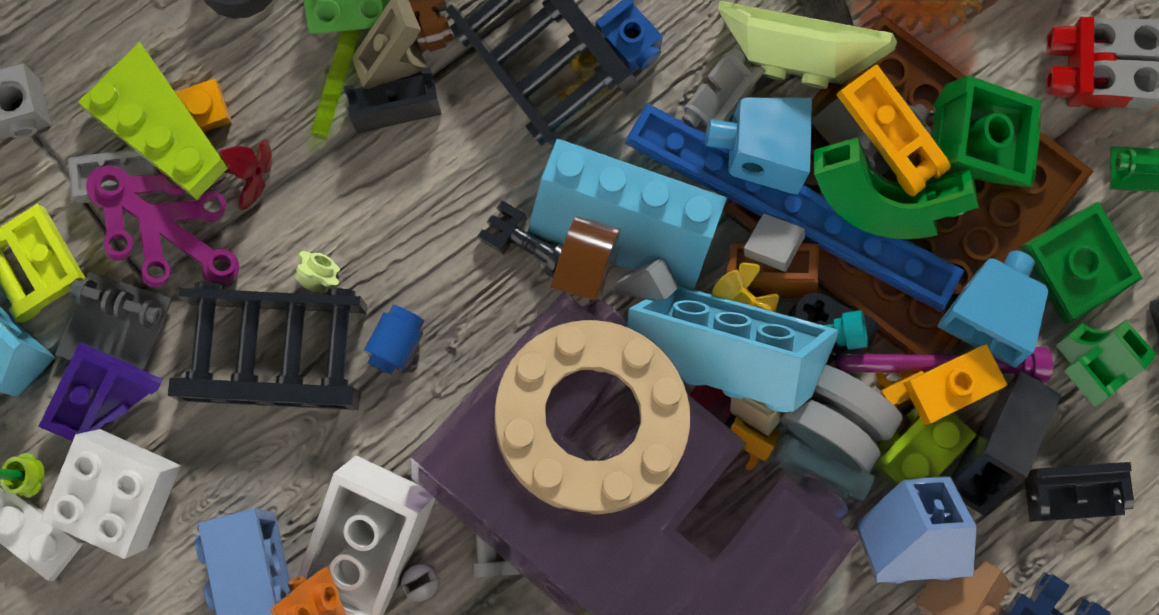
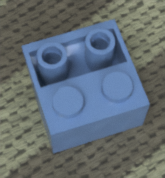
M950 477L904 479L856 522L858 536L877 583L889 582L899 584L911 580L926 579L946 581L957 577H972L974 574L977 527Z

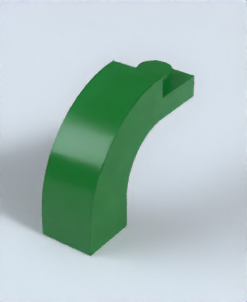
M858 137L814 150V175L826 201L844 220L865 232L894 239L931 237L938 235L937 219L956 217L964 214L966 211L979 208L975 183L970 168L946 174L939 178L929 179L925 182L926 187L915 196H910L902 189L898 182L884 178L870 166Z

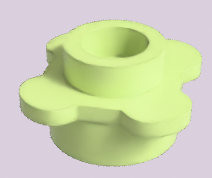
M307 251L299 253L298 259L301 261V264L297 266L295 274L299 284L316 293H325L329 288H336L338 286L339 280L336 278V275H338L340 268L331 258L322 253H310Z

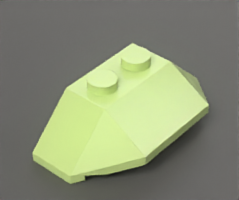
M719 1L718 11L748 60L755 67H763L765 71L761 76L771 79L785 80L786 74L803 77L801 83L804 85L827 89L828 83L841 85L895 50L897 43L893 33L725 1Z

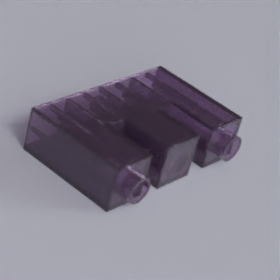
M564 291L411 457V478L568 615H802L860 539L859 536L841 522L847 515L848 508L832 489L811 477H803L796 485L787 476L783 475L761 494L710 559L680 535L676 529L747 443L688 394L690 429L684 453L677 467L664 484L640 503L613 513L591 514L563 507L562 509L557 508L539 499L526 489L506 464L496 438L494 420L496 397L500 382L508 365L529 341L544 331L558 325L583 320L611 322L627 327L628 324L614 308L602 300L595 301L589 299L582 307ZM580 370L565 376L551 390L545 404L546 425L553 440L567 454L585 461H593L573 444L569 438L620 381L617 376L607 372ZM640 420L607 459L623 453L635 440Z

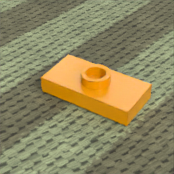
M987 344L981 345L903 383L924 425L933 423L1007 386Z

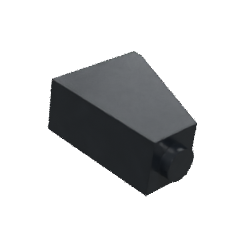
M1022 371L999 392L978 429L977 436L970 443L951 477L966 506L984 516L1028 477L1061 394Z

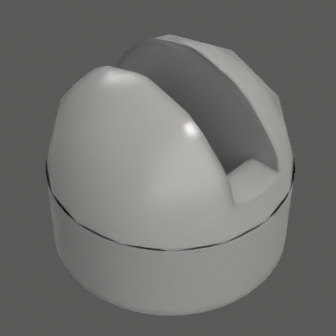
M413 565L403 573L401 578L402 592L408 599L415 602H424L431 599L439 588L437 573L427 565ZM427 574L431 581L410 592L407 584Z

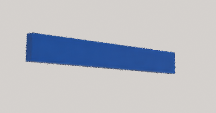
M646 103L626 138V145L708 189L727 197V199L761 217L764 213L805 228L804 240L812 244H819V248L939 312L944 310L964 272L963 269L906 239L877 236L853 226L832 209L823 195L804 185L797 195L733 177L728 172L729 149L705 146L706 134Z

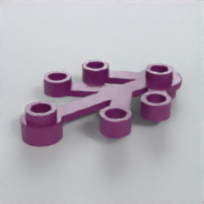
M102 166L95 169L89 175L86 182L87 195L93 204L103 208L107 233L104 239V252L107 257L115 261H122L127 259L132 253V238L124 231L123 208L139 221L144 256L141 275L144 283L154 288L162 287L168 282L170 277V265L163 259L160 236L202 265V276L205 282L221 284L222 288L229 287L235 282L239 272V261L232 252L224 249L213 250L174 222L193 219H204L208 222L220 220L224 216L226 201L221 194L207 192L199 200L149 204L137 195L165 191L169 195L179 196L186 191L180 186L171 185L167 181L169 177L164 173L129 176L119 167ZM105 181H114L119 187L114 191H106L101 185ZM215 202L219 205L220 210L209 212L204 208V204ZM114 240H122L127 244V247L123 251H114L109 245ZM216 260H224L229 264L230 268L226 271H218L214 268L213 263ZM157 266L162 268L165 274L160 278H152L148 275L147 271L149 268Z

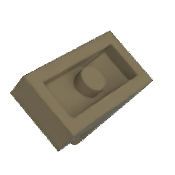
M390 0L353 55L352 60L363 89H370L383 83L396 81L420 72L422 68H427L416 41L421 29L409 0Z

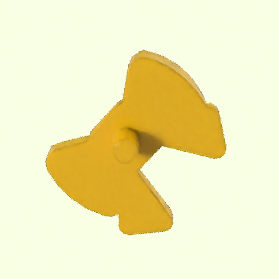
M741 263L739 270H733L722 276L712 291V294L718 298L733 300L776 312L779 295L776 293L755 297L748 290L747 287L760 271V266L752 263Z

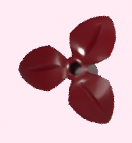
M264 139L259 143L256 155L251 148L244 146L229 147L220 150L218 153L228 168L224 173L233 174L239 179H244L246 182L238 203L240 210L249 208L260 197L266 187L261 173L270 172L272 167V151L268 139Z

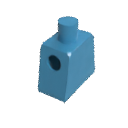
M743 98L739 101L731 122L709 119L705 135V146L729 149L728 172L733 177L798 195L810 173L812 99Z
M1021 251L1009 252L1004 263L996 259H988L971 278L942 317L937 327L976 348L987 344L993 357L1016 368L1033 354L1048 295V289L1044 284L1029 277L1035 264L1034 259Z

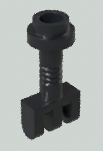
M501 200L496 209L501 214L509 218L508 221L505 222L491 215L487 220V224L500 233L496 237L490 232L481 229L477 238L503 255L510 244L513 243L546 263L545 273L553 278L564 243L559 244L555 249L523 230L522 227L527 221L526 214Z

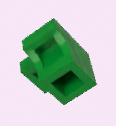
M1127 320L1105 331L1094 330L1082 322L1069 331L1056 345L1071 363L1064 372L1094 407L1108 399L1129 380L1146 370L1157 355Z

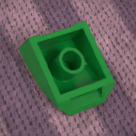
M969 75L946 84L933 105L935 112L931 137L950 163V170L947 173L970 168L973 179L1032 187L1036 175L1041 132V100Z

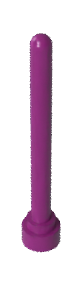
M1035 347L1033 354L1016 368L994 357L1002 374H1015L1016 376L1022 371L1042 383H1047L1052 376L1053 358L1047 347ZM841 354L836 358L835 366L845 373H918L920 371L925 373L960 355Z

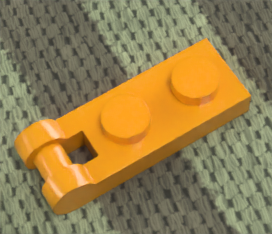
M877 64L836 94L897 175L898 183L908 195L915 196L926 187L925 182L931 177L939 178L950 170V163L947 157ZM915 150L922 159V162L916 167L907 157Z

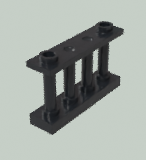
M487 0L468 17L452 4L445 9L455 22L450 26L451 31L465 47L472 44L531 120L525 126L541 146L548 142L554 147L556 139H561L554 130L606 87L611 90L617 85L627 95L640 84L574 0H544L542 2L544 6L493 50L478 31L515 0ZM565 19L573 29L567 35L570 40L517 83L503 64L554 21L559 23ZM591 52L600 63L594 68L596 73L543 116L529 96L579 54L585 56Z
M195 282L194 288H179L178 297L190 305H196L197 312L191 370L185 372V378H169V397L180 402L359 411L360 392L354 387L348 386L349 380L344 379L349 314H367V304L361 296H356V291L344 288H331L328 295L222 290L221 284L213 282ZM216 307L242 308L236 373L231 374L230 381L213 380L214 374L209 373ZM260 309L287 310L281 375L276 376L275 383L258 382V376L254 375ZM305 311L331 312L326 378H321V385L303 384L304 378L299 377Z

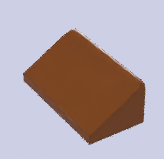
M729 242L727 273L739 270L741 263H752L760 266L759 273L747 287L755 297L776 293L779 295V298H802L809 293H818L819 244L801 243L787 271L784 272L745 257L744 247L747 242Z

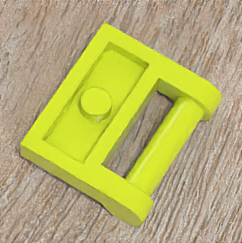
M36 204L0 227V286L12 305L9 311L15 322L22 323L36 317L42 308L68 293L75 280L82 281L85 279L84 274L45 207ZM7 246L11 247L35 290L28 295L3 253Z

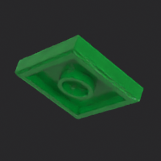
M1099 201L1089 204L1020 246L1022 252L1034 259L1035 264L1032 269L1040 283L1047 287L1048 297L1064 324L1074 322L1143 279Z

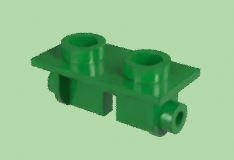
M1111 146L1110 190L1159 192V149Z

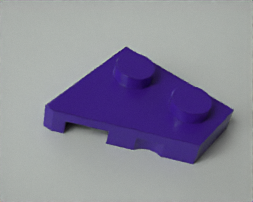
M80 342L38 427L73 441L76 434L102 429L110 422L119 419L137 402L148 394L152 395L156 392L163 379Z

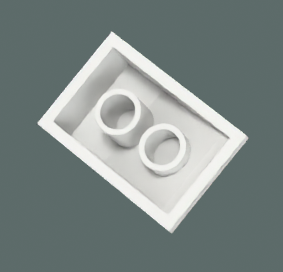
M354 456L333 473L297 577L305 576L306 580H308L323 567L327 566L334 585L338 589L339 598L346 615H383L423 533L437 493L361 457Z

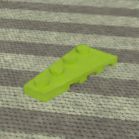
M140 41L78 101L86 112L196 200L228 169Z

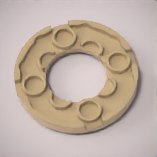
M583 320L561 324L544 331L529 341L515 355L504 372L499 385L494 414L495 431L498 445L506 464L518 481L532 494L560 509L563 507L591 514H606L624 510L640 503L657 491L677 467L687 444L690 429V407L687 393L678 371L665 353L652 341L622 325L605 321ZM580 370L607 372L617 376L632 390L639 405L640 426L635 440L623 453L605 461H585L567 454L553 440L546 425L545 404L551 390L565 376Z

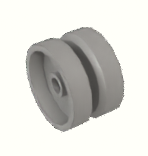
M825 365L813 396L794 412H784L780 418L783 426L807 446L834 463L861 475L869 474L881 455L874 440L887 441L891 439L903 420L898 409L877 391L853 376L829 365Z

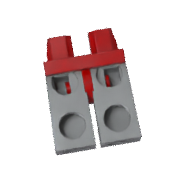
M1081 16L1074 26L1053 27L1046 38V52L1048 55L1068 56V67L1051 66L1046 77V94L1067 97V106L1069 107L1085 105L1094 108L1137 109V113L1155 115L1159 111V19L1103 18L1094 20V17Z

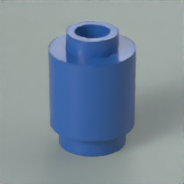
M393 304L389 313L383 312L363 350L371 356L367 363L389 375H392L395 368L404 371L423 335L420 329L425 321L418 315Z

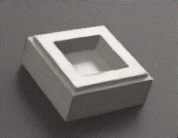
M763 213L744 247V255L786 272L805 238V228Z

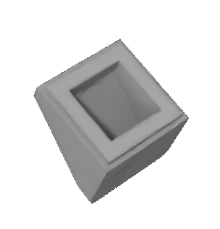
M659 258L626 274L614 284L612 290L615 295L665 300L678 289V284L665 259L661 260Z

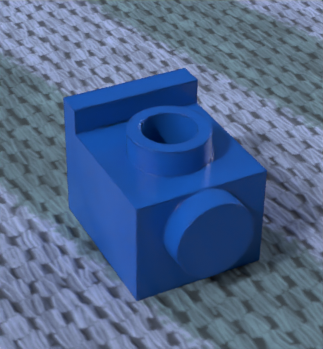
M634 0L620 1L595 22V28L631 73L638 67L642 70L648 68L660 56L663 36L634 5ZM633 30L638 37L632 39L625 35Z

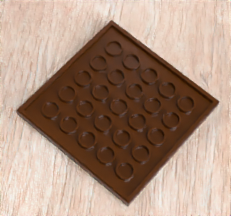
M882 14L871 29L893 33L897 41L895 50L843 84L828 83L827 89H820L812 99L811 119L838 98L836 95L838 92L877 64L909 105L915 107L917 104H922L926 107L930 114L926 124L932 130L935 112L933 105L946 84L965 77V75ZM811 125L810 173L803 185L823 195L814 175V150L829 145ZM1040 132L1036 175L1032 187L973 179L979 208L966 211L964 214L956 217L937 219L938 235L906 239L964 270L948 303L941 312L819 248L818 287L840 304L856 311L862 310L864 314L873 318L880 325L877 333L905 355H951L962 340L937 326L971 278L988 259H996L1004 263L1009 252H1022L1021 245L1048 230L1094 170ZM916 150L907 156L915 167L922 162L921 156ZM892 169L882 175L886 179L898 182L897 175ZM731 200L725 204L722 210L725 215L751 235L761 219V216Z

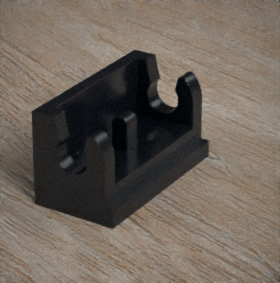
M430 67L422 68V74L383 83L370 89H363V87L355 89L353 84L344 86V91L350 105L347 107L349 117L357 133L442 115Z
M1131 462L1047 467L1030 470L1028 477L1024 480L1030 522L1125 515V510L1133 509L1134 507L1130 471H1132Z

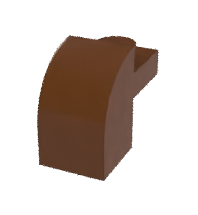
M576 216L566 235L551 288L595 301L600 300L610 265L616 263L620 249L616 244L621 229Z

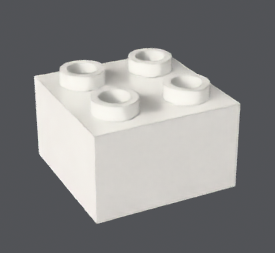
M101 429L76 434L41 521L126 559L148 548L181 465Z

